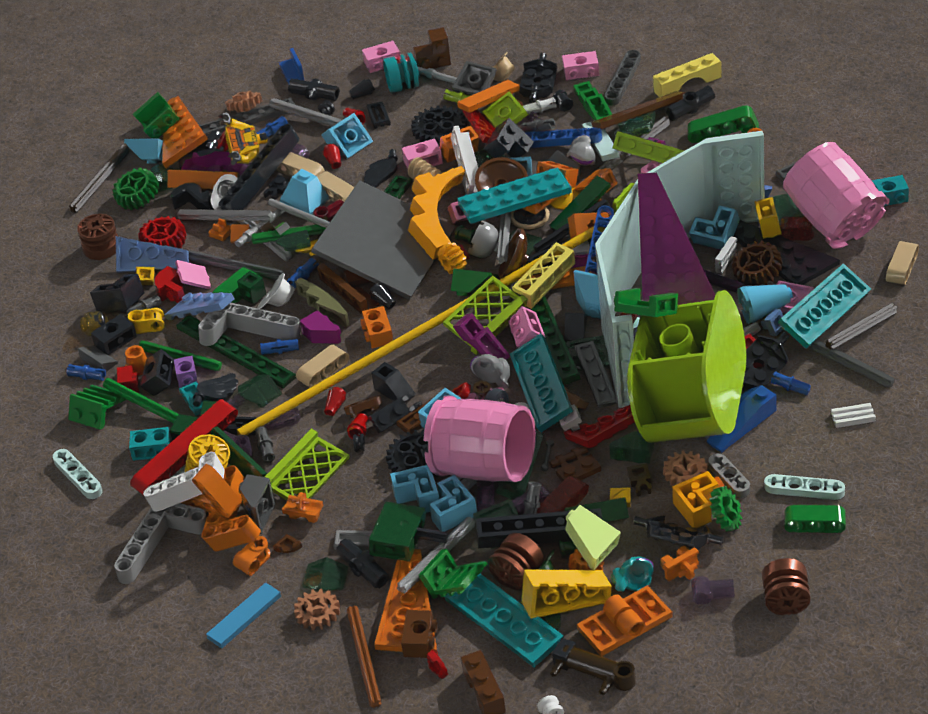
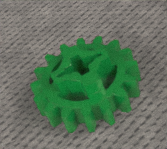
M726 486L713 489V492L710 493L712 498L709 500L712 503V506H710L713 509L711 511L714 518H717L716 523H720L721 529H725L726 532L739 529V526H741L740 520H742L740 512L742 510L739 508L741 507L739 500L735 499L736 495H732L731 489H727Z

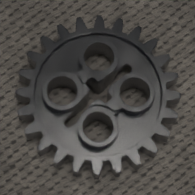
M437 105L435 109L431 106L430 110L424 109V113L418 112L419 116H414L411 124L412 134L416 140H419L421 143L435 139L440 146V137L452 133L453 126H459V129L467 127V120L463 112L458 111V108L453 110L452 106L446 108V105L440 108Z
M424 429L421 433H418L417 430H414V434L407 432L405 437L400 434V440L393 439L394 444H389V450H386L388 469H391L392 473L422 466L419 458L422 459L423 466L427 465L424 453L428 452V441H424Z

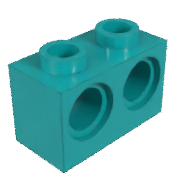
M169 427L130 431L129 449L132 460L152 459L172 442Z

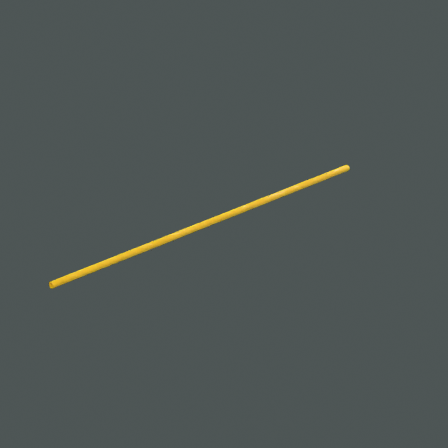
M594 226L562 245L573 249L591 239ZM599 227L597 230L603 232L605 227ZM557 250L553 255H562L563 252ZM542 256L499 281L506 286L514 283ZM493 283L488 287V291H499V287ZM478 296L476 303L486 299V296ZM467 299L236 430L240 438H243L258 427L264 426L439 326Z

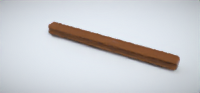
M357 606L348 607L347 614L369 704L372 708L379 707L381 699Z

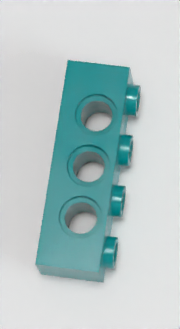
M903 175L871 180L878 191H882L889 199L888 205L908 202L909 187Z

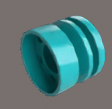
M411 52L406 54L407 61L404 55L401 54L400 63H397L394 56L383 59L384 73L390 93L402 91V83H405L407 89H411V81L414 88L419 87V70Z

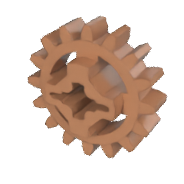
M245 91L237 93L225 103L228 111L235 110L237 113L247 112L255 108L256 104H260L262 98L260 92Z
M682 450L681 454L674 452V457L668 456V461H664L663 475L666 481H670L671 486L707 472L705 458L700 459L699 453L694 456L693 451H690L688 454H685L684 450Z
M312 589L311 594L304 592V598L298 597V603L294 604L295 618L298 624L303 623L305 629L311 626L312 630H315L316 626H319L322 630L323 625L331 626L330 621H337L336 615H340L339 600H337L335 594L331 595L329 590L323 593L322 589H319L316 593Z

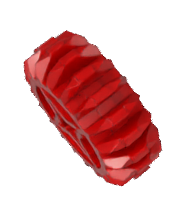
M169 216L148 220V223H144L143 227L139 228L140 232L138 233V239L141 242L182 248V244H185L187 239L183 223L180 220H176L175 217L170 218Z

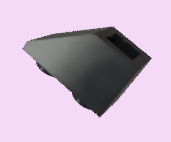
M386 362L371 372L374 389L393 401L400 397L403 398L413 391L400 371Z

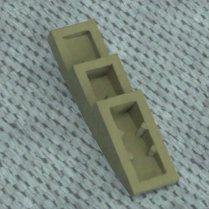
M302 278L296 281L298 295L307 298L309 306L316 308L332 322L346 328L350 326L347 312L331 295Z

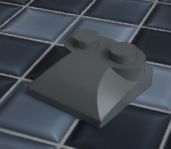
M466 61L452 86L453 91L458 93L464 92L465 95L472 96L488 89L497 69Z

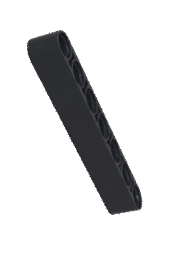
M285 124L278 129L223 196L218 204L221 210H243L300 139L291 124Z

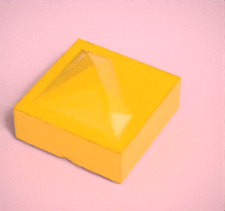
M136 267V274H138L141 284L154 285L155 267Z
M610 488V500L625 497L627 508L631 507V488Z

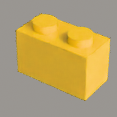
M773 197L754 201L763 238H772L780 235L781 230Z

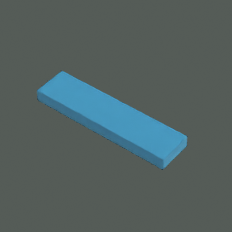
M265 582L206 634L207 639L223 648L281 597L280 591Z

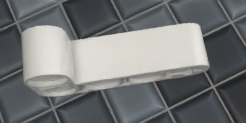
M208 452L204 454L199 460V467L148 487L143 494L152 510L158 512L201 495L202 492L195 486L192 479L205 464L212 466L224 479V467L216 453Z

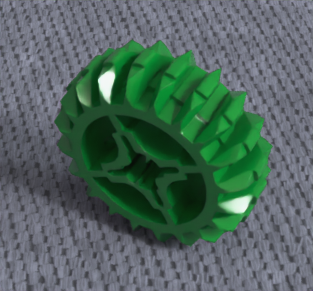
M140 167L138 170L127 171V174L117 179V183L113 184L114 188L112 191L113 198L120 207L125 210L130 209L132 211L134 208L138 210L139 207H144L146 203L150 204L151 199H155L154 195L158 194L159 183L151 170Z

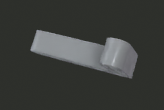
M229 303L222 310L209 312L198 325L199 342L204 346L215 344L227 328L281 340L300 338V320L297 317L235 303Z
M181 503L158 512L150 508L114 564L118 581L122 584H129L136 579L168 527L193 534H202L207 519L206 512L201 508Z

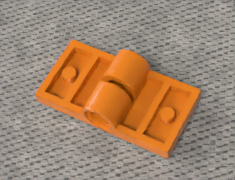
M647 585L625 598H622L620 595L611 596L604 603L603 610L579 622L577 630L600 656H604L673 616L672 611Z

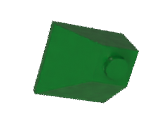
M453 269L451 291L456 292L457 296L467 297L468 293L473 294L490 277L498 278V274Z

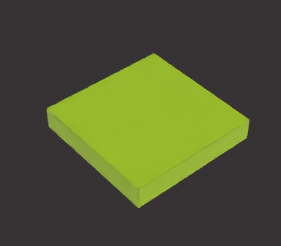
M507 92L482 111L483 115L495 128L508 118L517 124L528 115L527 111L510 92Z

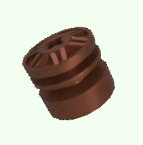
M92 214L79 222L77 230L83 253L87 258L103 260L112 257L116 253V236L118 234L116 233L115 223L111 216Z
M512 533L502 542L500 548L496 549L494 554L491 555L487 564L491 574L498 582L518 590L523 587L524 570H537L542 565L544 558L541 549L533 540L523 534Z
M782 558L771 561L764 567L762 582L765 605L769 611L778 615L800 613L810 604L807 570L803 563L796 559Z

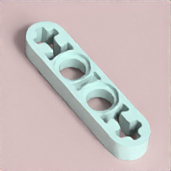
M60 449L54 452L53 460L56 467L88 499H96L101 496L102 487L100 482L67 449ZM71 467H77L74 471H68ZM82 477H87L85 481H78Z
M778 474L768 475L764 480L765 490L771 494L832 500L841 499L845 495V485L839 480ZM791 484H797L800 487L793 489L789 486ZM818 486L820 487V489L814 491L811 490L810 487Z

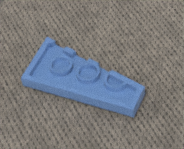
M116 236V272L118 273L136 272V267H155V271L169 266L176 270L175 262L177 260L189 263L188 250Z
M223 292L188 293L164 315L167 320H173L175 316L183 318L189 313L193 316L203 311L208 313L222 310L234 300L232 293Z

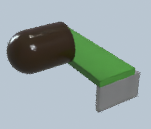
M268 221L260 227L259 233L276 229L281 235L290 226L287 222H282L274 228L271 222Z

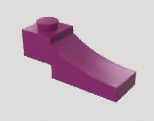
M473 313L465 314L453 326L463 341H467L481 355L490 354L506 360L510 357L489 328H484Z

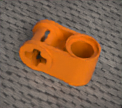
M258 536L257 539L249 542L234 556L233 566L252 576L270 558L271 553L267 548V539L263 536Z

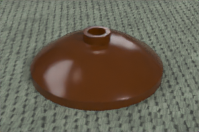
M504 157L493 158L484 162L478 168L475 174V186L479 192L483 189H489L500 184L515 181L516 179L528 177L526 169L513 159Z
M518 228L509 241L507 262L500 264L498 279H502L518 270L528 260V255L526 254L528 246L527 237L522 228Z

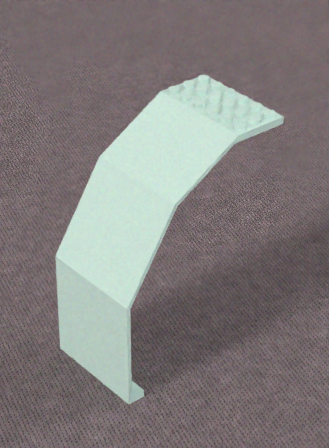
M763 131L706 138L647 172H657L688 239L691 238L689 232L695 217L713 221L719 205L736 209L742 221L747 223L759 221L754 201L765 199ZM638 179L595 244L601 326L618 408L630 405L627 373L634 344L632 315L615 317L614 297L616 291L631 289L641 274Z

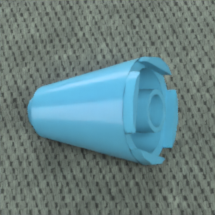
M785 284L742 286L737 289L738 301L743 307L741 311L748 324L769 315L774 309L787 305L791 302V298H793L791 288Z

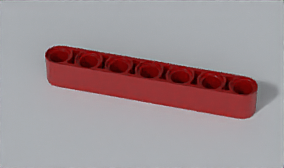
M223 399L217 401L132 477L130 486L144 495L143 493L148 487L171 478L186 464L189 445L193 439L200 435L211 434L214 427H219L223 431L236 419L238 410Z

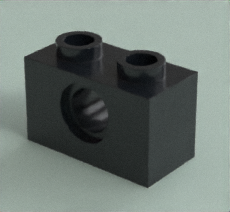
M121 314L91 332L94 346L107 355H110L137 337L134 324Z
M162 349L147 358L140 386L153 396L168 388L174 368V358Z

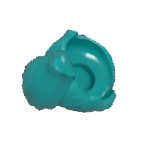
M639 556L631 557L621 567H617L612 571L611 582L617 591H624L625 588L631 591H638L650 585L654 565L649 559Z

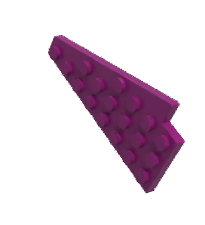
M657 172L638 173L643 301H649V296L666 293H677L678 305L714 300L715 293Z

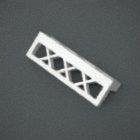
M453 126L451 142L458 167L462 166L465 169L462 180L466 195L476 193L478 191L475 186V174L478 170V165L469 132L461 133L459 126Z

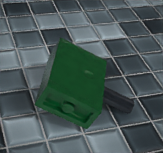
M385 502L369 538L370 555L410 562L419 539L446 543L448 533L424 529L426 514L423 507Z

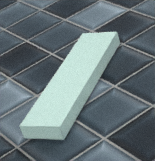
M591 122L584 123L582 127L592 128ZM601 129L603 139L598 143L592 144L602 161L618 158L619 151L612 148L614 143L605 129Z

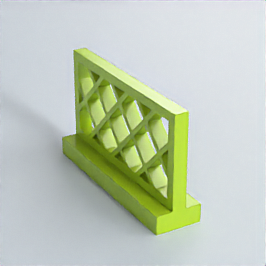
M617 131L612 147L615 150L662 164L684 152V150Z
M492 276L444 320L443 325L463 340L450 322L455 319H461L464 316L463 310L465 308H474V316L477 320L488 319V325L483 327H488L496 337L509 325L508 321L521 306L526 308L528 299L523 295L518 296L496 277ZM494 283L499 287V291L489 292L488 287ZM478 296H486L487 303H476V298ZM489 296H499L500 303H489ZM502 296H510L514 300L511 303H503ZM477 308H487L488 315H477ZM490 308H500L501 312L499 314H490ZM464 341L471 347V352L476 355L479 353L472 345Z
M311 428L265 477L270 478L272 492L287 500L290 494L294 496V494L300 492L306 493L307 498L311 499L350 458V455L318 437V432ZM319 444L322 447H324L326 451L315 452L314 449ZM338 455L341 459L331 462L330 456ZM327 456L328 462H316L317 457ZM313 458L314 464L303 465L302 461L304 459ZM329 467L328 473H318V468ZM315 469L316 475L305 476L304 470ZM293 471H301L302 476L291 477L290 474ZM317 480L318 484L307 487L306 481ZM303 482L304 487L293 489L292 483ZM289 483L290 489L281 490L278 488L280 484Z

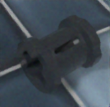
M558 90L553 95L555 103L559 105L561 111L565 112L572 108L574 102L571 98L567 97L566 91Z

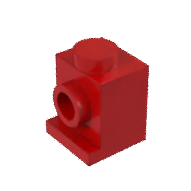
M132 365L117 367V383L140 393L137 372L134 373Z

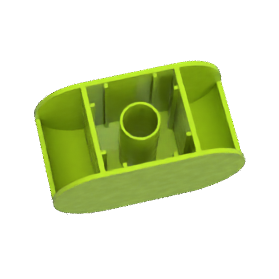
M718 291L714 300L677 305V314L660 317L640 315L628 366L627 385L634 421L641 436L647 442L654 443L730 434L734 430L746 371V344L738 308L727 291Z

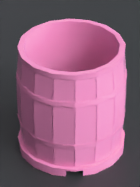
M835 142L824 143L806 153L789 170L783 181V189L788 193L794 204L812 225L826 237V242L833 249L847 246L846 241L852 238L858 240L863 237L885 214L886 210L883 208L885 203L889 204V199L882 191H878L863 170Z
M443 396V400H437L432 405L424 429V441H428V452H425L424 455L429 470L436 476L455 475L460 478L491 482L521 481L528 473L535 450L536 431L531 411L525 406L505 402L456 399L454 396Z

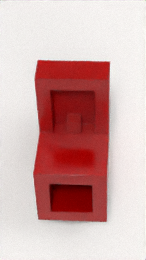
M167 266L156 275L155 286L161 301L168 298L170 301L179 303L184 296L183 283L180 281L177 270Z

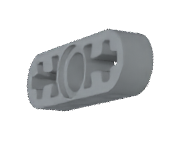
M723 454L711 455L709 457V469L712 473L718 476L727 489H731L732 494H735L736 497L743 498L748 496L750 493V482ZM730 473L733 474L734 477L726 478L724 477V475Z

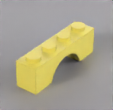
M711 53L654 75V92L659 97L679 91L681 86L692 78H702L706 83L721 78V61Z

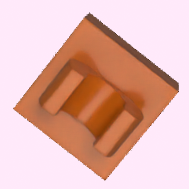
M219 218L218 222L213 224V228L208 232L209 237L224 242L231 234V226L226 224V220Z

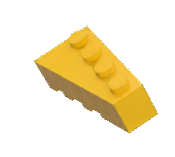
M524 570L521 602L531 619L604 604L611 597L612 586L602 570Z

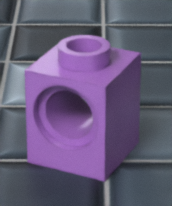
M188 356L174 359L179 388L193 382L198 383L193 357Z

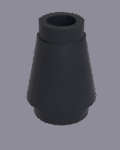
M363 79L349 90V94L354 100L372 94L375 88L370 79Z
M377 283L370 289L369 295H371V299L387 309L395 306L396 301L384 285Z

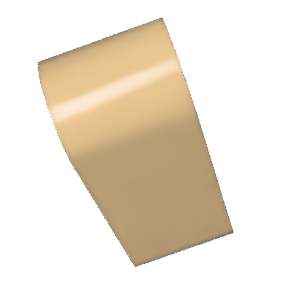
M292 152L277 167L280 173L293 177L301 169L317 177L325 172L321 164Z
M328 171L323 172L317 177L329 199L333 202L339 199L345 202L354 189L352 185Z
M899 241L887 269V282L906 285L918 256L919 244Z
M330 345L301 366L296 373V379L311 388L348 363L349 354L335 345Z

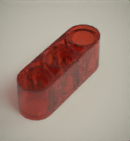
M568 476L540 504L537 514L565 511L564 508L577 506L587 496L589 485L573 476Z

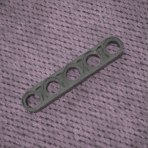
M638 50L627 51L605 92V101L608 105H617L621 101L641 61V53Z

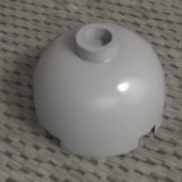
M482 220L471 241L473 246L472 248L469 247L468 254L479 258H486L493 251L497 252L499 237L497 229Z

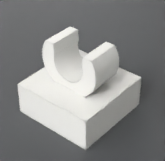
M574 404L572 405L573 412L559 420L564 431L570 428L573 432L580 429L578 424L582 420Z

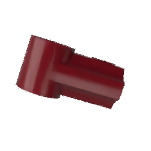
M339 199L327 207H317L313 211L314 216L331 222L344 201Z

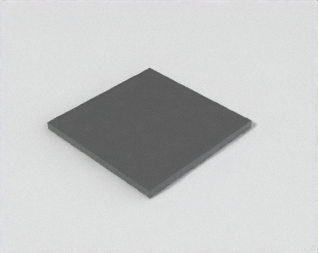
M360 180L311 251L375 284L384 285L387 290L408 300L412 298L436 260H432L408 231L410 220L414 216L410 211L411 205ZM439 219L444 233L450 238L455 230V226Z

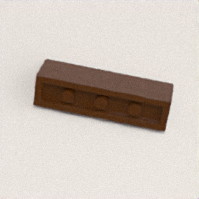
M324 263L317 266L320 280L360 314L364 310L373 309L380 305L371 299V296L360 286L351 287L346 282L344 273L338 268L332 271Z

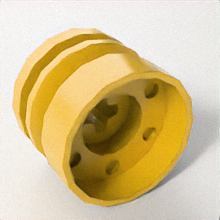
M210 434L194 438L189 445L185 472L199 467L200 458L208 452L216 453L225 470L230 456L229 446L220 437Z

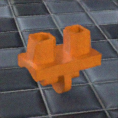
M300 492L298 496L289 495L285 506L282 508V513L288 514L289 518L292 519L304 517L307 518L308 522L316 523L323 507V501L308 499L304 492Z
M684 545L676 551L677 558L673 559L670 555L661 558V567L665 572V578L668 582L676 577L681 578L685 576L689 580L694 578V570L699 565L697 557L699 551L695 547L690 550Z

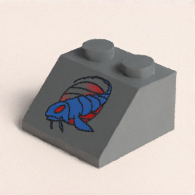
M247 474L244 481L239 485L242 507L245 510V514L260 528V534H262L275 507L270 478Z

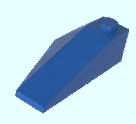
M762 385L746 390L741 394L734 430L730 434L710 436L707 443L722 453L777 411L776 394Z

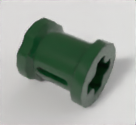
M459 225L455 230V240L467 241L468 244L473 245L471 241L476 229L470 230L463 225Z
M572 539L558 540L562 558H565L566 555L574 554L577 547Z

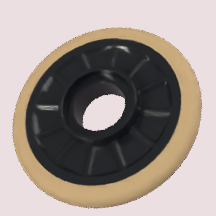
M546 207L536 215L523 208L511 212V222L516 227L522 229L541 227L549 219V210ZM528 214L534 215L532 217H526V215Z

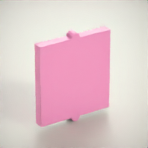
M179 260L175 262L181 283L205 289L211 288L210 277L207 275L204 266Z

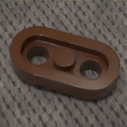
M376 395L344 407L346 415H350L353 418L362 413L361 411L363 410L373 411L380 408L379 404L383 402L381 396Z

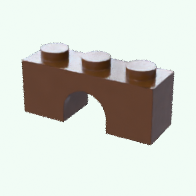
M479 650L462 656L463 674L469 687L474 688L482 714H505L504 696L482 651Z

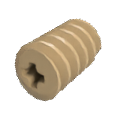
M420 157L414 158L408 167V175L412 179L428 172L433 177L437 174H442L439 169Z

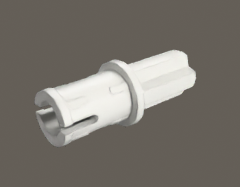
M553 97L543 101L537 100L535 103L524 105L523 108L527 111L528 115L538 112L542 113L545 110L556 108V104H550L556 101Z

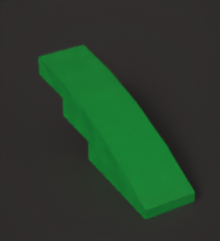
M590 81L573 85L575 94L594 121L612 115L602 94H599L597 89L592 87Z

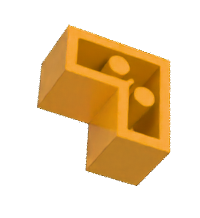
M709 471L672 486L673 504L692 528H699L712 522L710 508L712 503L709 500L712 496L710 493L713 492V489L718 488L719 484Z

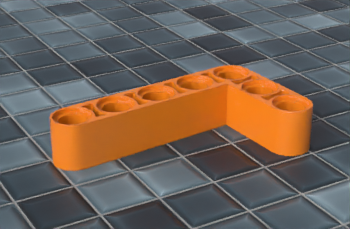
M205 464L192 479V482L202 494L181 502L182 504L201 508L204 511L229 518L242 503V500L212 466Z
M232 465L224 470V480L242 500L241 494H239V485L244 481L245 476L236 466ZM240 505L229 518L208 513L201 537L213 551L217 552L252 542L260 535V528L248 515L236 517Z

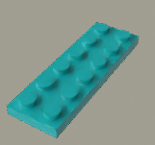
M557 167L489 189H483L476 193L467 194L457 198L458 205L470 224L572 193V187Z
M842 264L778 321V324L807 349L866 296L871 288L846 265Z
M541 333L510 353L531 414L540 432H543L573 412L546 339Z
M479 574L462 594L458 595L455 592L453 596H449L448 593L445 595L448 603L534 668L556 648L561 638H564V635L541 618L530 619L525 607L482 574Z

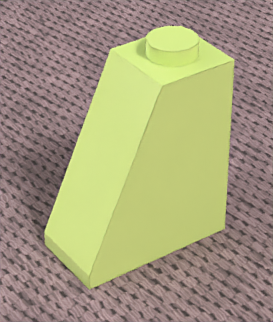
M581 505L575 511L571 510L566 516V532L590 569L595 570L618 545L621 532Z

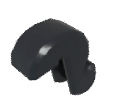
M182 184L176 187L170 195L175 210L187 202H190L199 210H213L210 200L211 192L208 190L202 192V188L198 184Z

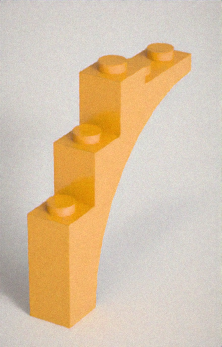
M462 166L455 169L452 168L434 177L429 172L418 175L413 182L411 190L416 196L412 199L410 211L414 216L410 220L408 231L432 260L439 258L437 255L439 249L446 243L451 242L439 222L437 206L439 200L447 191L462 183L465 169Z

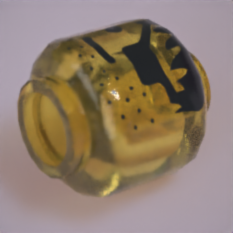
M101 311L86 312L83 318H80L81 331L85 332L87 336H92L91 332L109 322L107 316L104 317Z

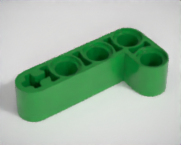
M744 105L689 122L687 136L689 142L699 143L706 138L720 137L738 131L747 133L752 128H759V123L753 109L750 106Z

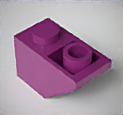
M318 310L300 320L302 334L312 343L339 344L342 342L339 326L334 325L326 315L321 314Z

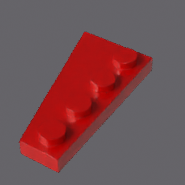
M478 109L470 113L462 110L481 141L487 143L495 127Z
M628 405L614 411L613 416H601L597 418L598 422L588 425L584 423L579 426L580 429L577 431H565L564 435L567 440L587 448L595 447L599 442L611 438L613 434L628 428L630 424L635 422L631 406Z

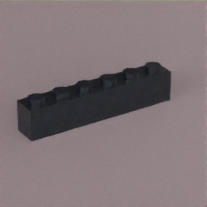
M601 508L587 509L602 519ZM570 511L476 519L478 549L500 547L502 542L512 533L523 534L536 544L558 542L560 539L563 541L570 540L571 538L565 530L567 524L565 519Z

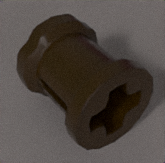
M478 381L474 384L475 399L482 400V397L485 399L487 393L491 390L488 382Z

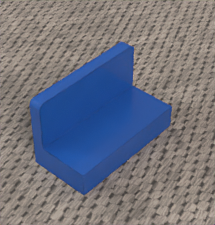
M290 48L291 59L279 62L280 69L288 85L291 78L304 81L302 65L293 48Z

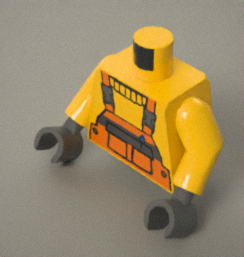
M222 113L219 118L223 119L219 124L221 126L227 125L225 126V136L230 152L228 158L232 159L231 164H249L259 154V145L268 143L266 133L256 134L253 125L230 118L228 113Z

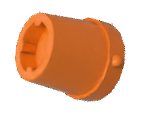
M131 346L125 351V366L132 365L134 373L137 372L138 376L143 375L147 356L141 346Z

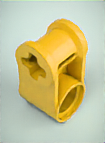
M160 308L133 310L128 314V320L134 324L136 334L157 332L164 329V322L162 320L164 313Z

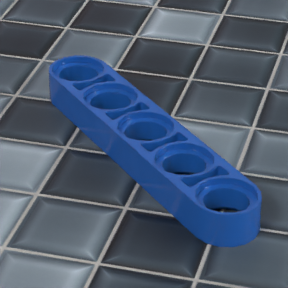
M600 128L526 132L534 141L530 148L571 145L575 138L582 135L589 136L591 144L598 143L603 139Z
M609 206L598 208L585 272L594 271L597 273V262H593L591 258L596 256L594 243L597 242L603 233L599 232L597 228H606L614 216V211ZM603 212H607L610 214V216L608 218H604L600 214Z

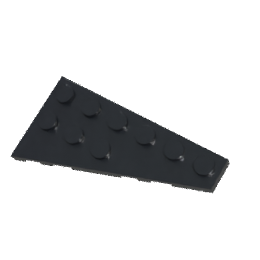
M742 220L739 221L733 236L737 238V242L743 247H747V243L752 245L754 241L757 244L763 241L765 244L769 242L771 245H775L783 261V265H781L782 271L779 272V276L789 283L804 285L840 265L839 259L782 236L776 235L772 238H763L761 228Z

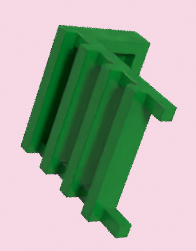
M90 385V389L83 388V392L77 391L76 395L70 394L68 420L101 430L105 427L106 409L126 399L108 389Z
M443 549L418 576L433 599L439 594L441 597H445L447 593L449 596H453L455 592L460 595L481 573L484 567L487 566V562L481 561L457 565L449 551Z

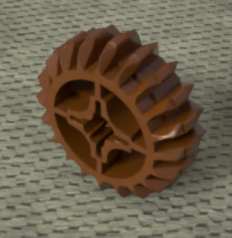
M754 241L752 245L747 243V247H741V252H736V257H733L732 270L739 282L750 286L767 285L768 281L774 282L773 277H779L783 261L775 245H771L769 242L765 244L763 241L757 244Z

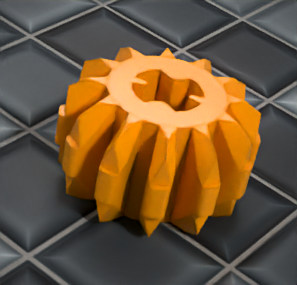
M454 242L446 243L437 252L438 260L449 274H453V269L463 270L467 265L466 256L463 254L464 251Z

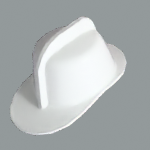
M225 174L213 186L210 200L214 210H221L218 204L238 178L236 176Z
M284 273L278 277L272 289L262 299L257 309H261L266 303L277 307L283 306L290 300L294 287L284 279Z

